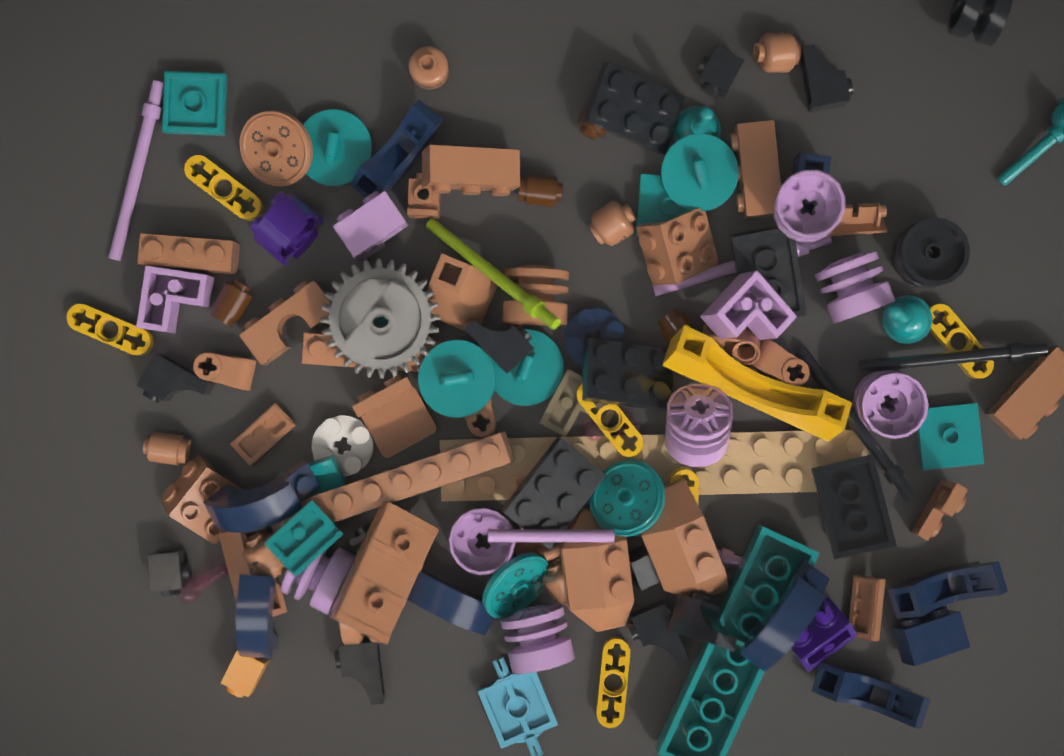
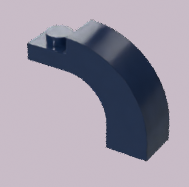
M419 99L411 106L402 123L387 143L360 166L350 185L364 198L376 191L379 194L384 191L387 193L419 159L422 151L430 145L437 135L435 131L443 120Z
M301 460L266 485L249 490H240L227 484L203 503L216 527L234 533L251 532L267 528L294 515L303 509L300 502L319 489L320 486L308 462Z
M805 560L798 565L783 596L770 614L751 630L740 654L764 672L775 665L795 644L812 621L826 597L823 592L830 578Z
M979 561L919 575L889 588L888 592L896 619L920 617L936 608L961 600L1003 595L1008 592L999 561L981 564Z
M424 568L419 572L407 598L410 602L441 619L482 635H486L494 619L484 609L483 597L458 588L438 578Z
M244 574L239 576L236 604V644L241 657L272 659L273 649H278L279 636L273 632V603L276 580L273 577Z
M820 662L811 691L838 703L851 704L875 711L917 729H922L931 700L891 681L825 662Z

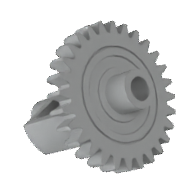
M377 259L376 266L373 269L369 262L365 260L364 271H360L354 264L351 266L352 277L344 271L340 273L344 284L333 281L331 284L337 293L326 292L325 294L332 301V304L321 305V309L330 313V315L320 318V322L330 324V327L322 331V335H333V338L326 345L327 347H339L333 356L337 358L345 354L344 367H347L353 361L356 362L354 373L357 374L365 366L367 377H371L374 369H378L380 378H384L387 368L395 377L397 376V366L399 365L405 372H408V360L418 366L420 362L416 354L420 353L425 356L429 354L423 346L424 343L435 344V340L428 334L439 332V328L431 325V322L439 320L440 315L430 313V310L439 306L438 302L427 301L434 294V291H422L427 281L423 279L415 283L418 272L414 270L408 276L405 275L406 264L404 263L396 271L394 270V260L391 259L386 268H383L381 259ZM377 315H384L389 321L383 326H378L373 323L372 319Z

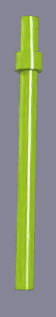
M432 218L427 222L426 228L523 305V310L532 318H539L551 329H556L559 326L561 320L545 308V303L536 295L530 296L437 220Z

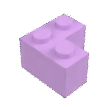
M376 191L367 196L362 201L364 204L356 211L352 209L345 211L336 218L338 223L333 226L352 256L360 263L386 246L384 244L385 241L409 226L385 191L381 194Z
M145 266L136 328L176 333L180 303L210 308L215 278L204 274Z
M758 271L739 274L700 317L719 339L738 337L748 327L759 340L778 338L797 316Z

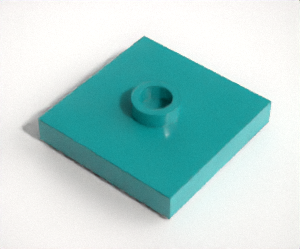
M164 71L162 132L164 134L225 136L228 75L226 73Z
M640 175L636 227L644 223L665 222L690 211L680 207L671 200L663 187L661 175Z
M978 403L928 408L926 419L920 428L916 430L921 470L984 464Z

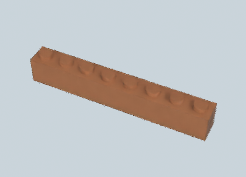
M504 431L304 499L300 504L304 508L309 502L313 501L332 522H336L381 507L383 502L393 503L515 461ZM297 513L272 525L273 533L280 530Z

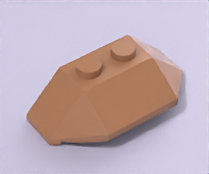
M685 479L665 486V504L660 517L649 529L641 533L664 591L691 597L692 592L712 597L728 590L729 585L725 568L704 516Z
M591 509L579 511L576 517L577 520L570 528L604 530L595 521ZM614 535V542H563L560 547L568 610L596 632L625 626L634 604L626 538Z

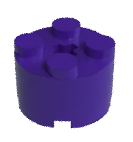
M280 192L271 201V208L267 213L254 220L250 230L254 232V241L282 265L290 264L287 261L288 258L293 256L298 259L312 245L319 234L315 228L318 223L323 225L324 220L323 217L295 194L286 195L284 192Z

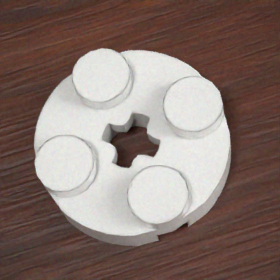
M339 415L326 419L315 431L312 439L313 458L316 461L334 455L344 477L358 473L368 465L374 452V440L361 420L353 416ZM342 437L348 438L347 444L351 445V450L344 451L342 455L338 453L335 442L341 441Z

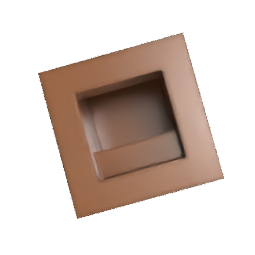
M416 173V179L409 178L408 217L440 219L441 194L432 193V188H422V173ZM422 189L429 191V197L425 200L418 198V193Z

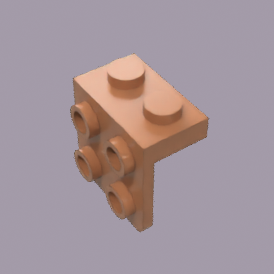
M700 208L687 211L665 222L644 223L636 227L652 285L678 284L718 264V255L706 211H701Z
M400 374L384 382L383 384L386 388L375 394L373 389L358 396L356 399L359 403L352 406L357 417H362L379 451L385 458L392 457L434 434L437 430V426L411 378L405 377L402 379Z
M198 454L194 460L186 463L177 481L166 488L160 502L169 517L207 541L216 544L220 541L219 533L226 531L215 526L203 502L227 484L240 490L243 489L217 473L209 461Z

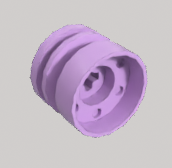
M802 171L791 176L782 185L774 203V218L779 229L788 238L799 242H814L826 237L840 223L845 211V196L840 185L830 175L820 171ZM803 201L807 205L814 204L813 216L809 213L802 214L800 212L803 207Z
M877 251L851 255L830 263L820 273L815 274L817 282L831 277L833 282L832 285L821 288V293L835 291L838 297L826 304L833 324L895 301L889 282L874 284L872 281V277L884 270L883 266L868 270L866 263L879 259Z
M891 370L874 371L862 378L854 390L852 400L855 413L868 429L883 437L893 439L909 436L918 430L926 419L929 406L926 392L918 381L909 375ZM884 396L892 398V401L889 402L890 408L888 409L881 406L885 402Z
M689 384L679 388L671 395L667 404L665 424V447L670 456L679 463L691 467H706L717 463L725 455L729 446L730 429L733 419L732 403L728 396L717 387L707 384Z
M485 508L471 510L460 516L453 525L449 537L450 551L456 563L466 571L479 575L494 573L513 556L516 542H489L491 545L489 549L486 547L479 549L476 545L479 542L477 535L480 533L483 536L487 535L488 529H513L509 520L499 512Z
M340 547L331 558L325 556L326 549L296 578L286 569L280 592L288 595L296 583L299 586L294 599H301L306 591L310 590L313 592L310 607L328 615L338 596V590L356 558L354 554Z
M563 605L531 606L501 619L502 629H515L504 634L505 641L520 642V645L508 651L512 673L527 674L564 665L575 659L571 638L568 636H556L555 634L568 627L566 620H554L565 615Z

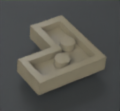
M569 369L566 371L539 421L540 424L566 437L579 412L582 411L587 414L576 397L577 389L583 383L582 376ZM593 402L596 407L592 408L591 411L596 415L602 406L608 404ZM611 409L605 410L601 415V422L608 425L615 411Z

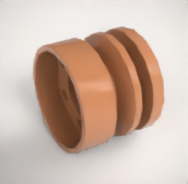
M522 265L504 270L505 276L509 279L518 280L517 285L530 296L536 295L545 303V308L561 320L559 326L567 325L568 304L554 301V295L568 293V287L555 285V281L569 280L568 271L558 270L545 265ZM508 300L503 302V323L546 325L539 318H532L523 310V305L518 301Z

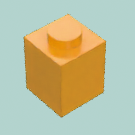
M237 650L221 684L227 686L226 690L234 696L242 698L244 695L249 697L254 692L270 659L241 657Z

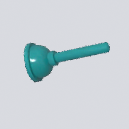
M1064 97L1057 101L1058 105L1051 114L1052 126L1047 130L1048 134L998 176L1000 184L1004 186L1009 184L1056 142L1060 144L1064 140Z
M702 106L688 107L679 114L673 132L674 141L677 142L693 134H708L720 139V121L710 108Z
M903 295L895 298L894 302L887 305L883 313L882 323L885 332L891 339L899 343L912 344L921 341L928 335L932 327L933 316L930 307L924 300L916 296Z

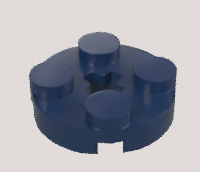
M584 309L573 316L566 326L564 333L566 350L571 359L582 367L584 340L587 339V333L593 334L595 330L601 332L600 338L603 340L625 343L623 325L614 314L605 309Z

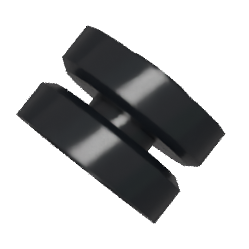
M954 0L948 21V33L965 38L973 31V37L976 42L992 46L999 38L1006 24L1013 0Z
M932 217L910 225L899 234L893 245L892 261L895 271L904 282L916 288L930 289L951 283L963 274L969 263L970 246L966 234L957 224L944 218ZM929 249L933 251V255L929 256L928 254Z

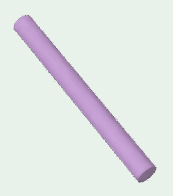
M488 529L487 538L488 542H614V530Z

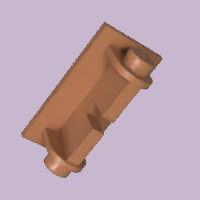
M880 202L858 204L857 212H853L852 204H846L840 223L827 236L887 233L883 218L887 216L886 205H881Z

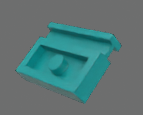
M311 501L268 539L264 545L296 578L340 538L343 533Z

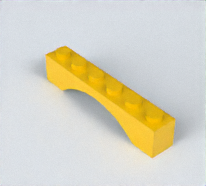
M686 325L671 339L662 366L701 384L717 387L727 396L825 441H830L845 430L852 402L826 390L790 385L759 374L728 355L713 338Z

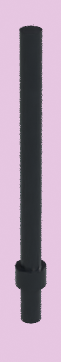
M1009 343L1006 347L860 360L859 367L860 372L863 373L1008 359L1009 362L1023 361L1025 357L1047 356L1048 348L1046 343L1032 345Z
M806 346L799 350L796 355L808 365L811 375L820 387L845 399ZM851 407L847 423L868 451L873 454L874 459L885 472L883 476L888 483H893L907 503H909L918 495L904 478V471L898 464L894 465Z

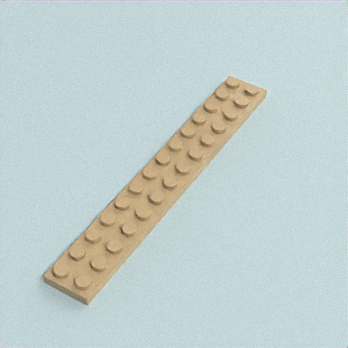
M853 429L843 430L830 441H825L806 431L730 432L729 446L725 455L717 463L706 467H691L679 463L670 456L665 447V434L641 435L643 438V448L639 454L633 457L621 455L606 436L560 437L600 471H604L610 465L623 460L644 462L659 474L664 487L669 485V477L674 469L681 466L689 467L699 479V495L816 492L811 468L870 455V452ZM619 435L624 441L621 445L623 450L629 448L633 451L636 448L634 442L637 440L635 436ZM557 437L508 438L515 461L441 486V501L509 500L517 490L515 480L525 477L530 473ZM480 439L440 440V453ZM686 474L682 475V479H685L686 483L692 482Z

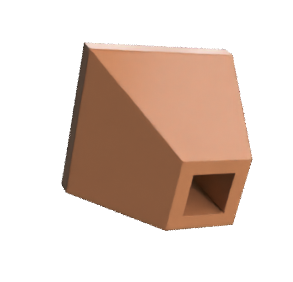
M441 254L427 291H434V294L427 301L438 302L439 306L430 310V313L440 315L439 321L463 331L466 330L462 325L470 317L482 325L498 285L477 268Z

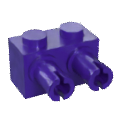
M825 597L812 621L790 650L809 672L819 665L820 662H823L855 638L857 633L850 621L830 597Z

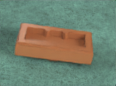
M275 402L233 440L230 445L251 467L297 424Z
M853 575L849 621L857 633L856 638L879 641L886 579Z

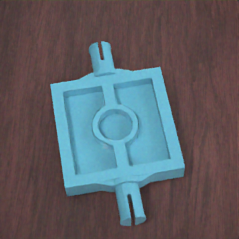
M504 656L499 657V662L497 659L492 661L499 678L494 683L478 689L479 697L498 743L502 749L514 743L526 742L531 756H537V754L542 756L544 752L537 737L543 731L557 726L558 722L538 673H510Z

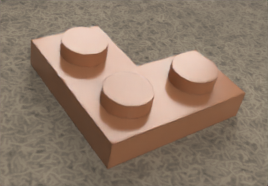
M941 480L910 532L927 541L930 537H935L942 527L943 522L940 520L943 515L952 517L954 513L961 511L967 500L965 494L968 489L958 483Z

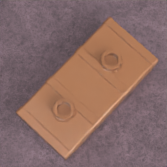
M383 502L382 507L378 508L334 602L330 617L387 645L439 529L390 502Z

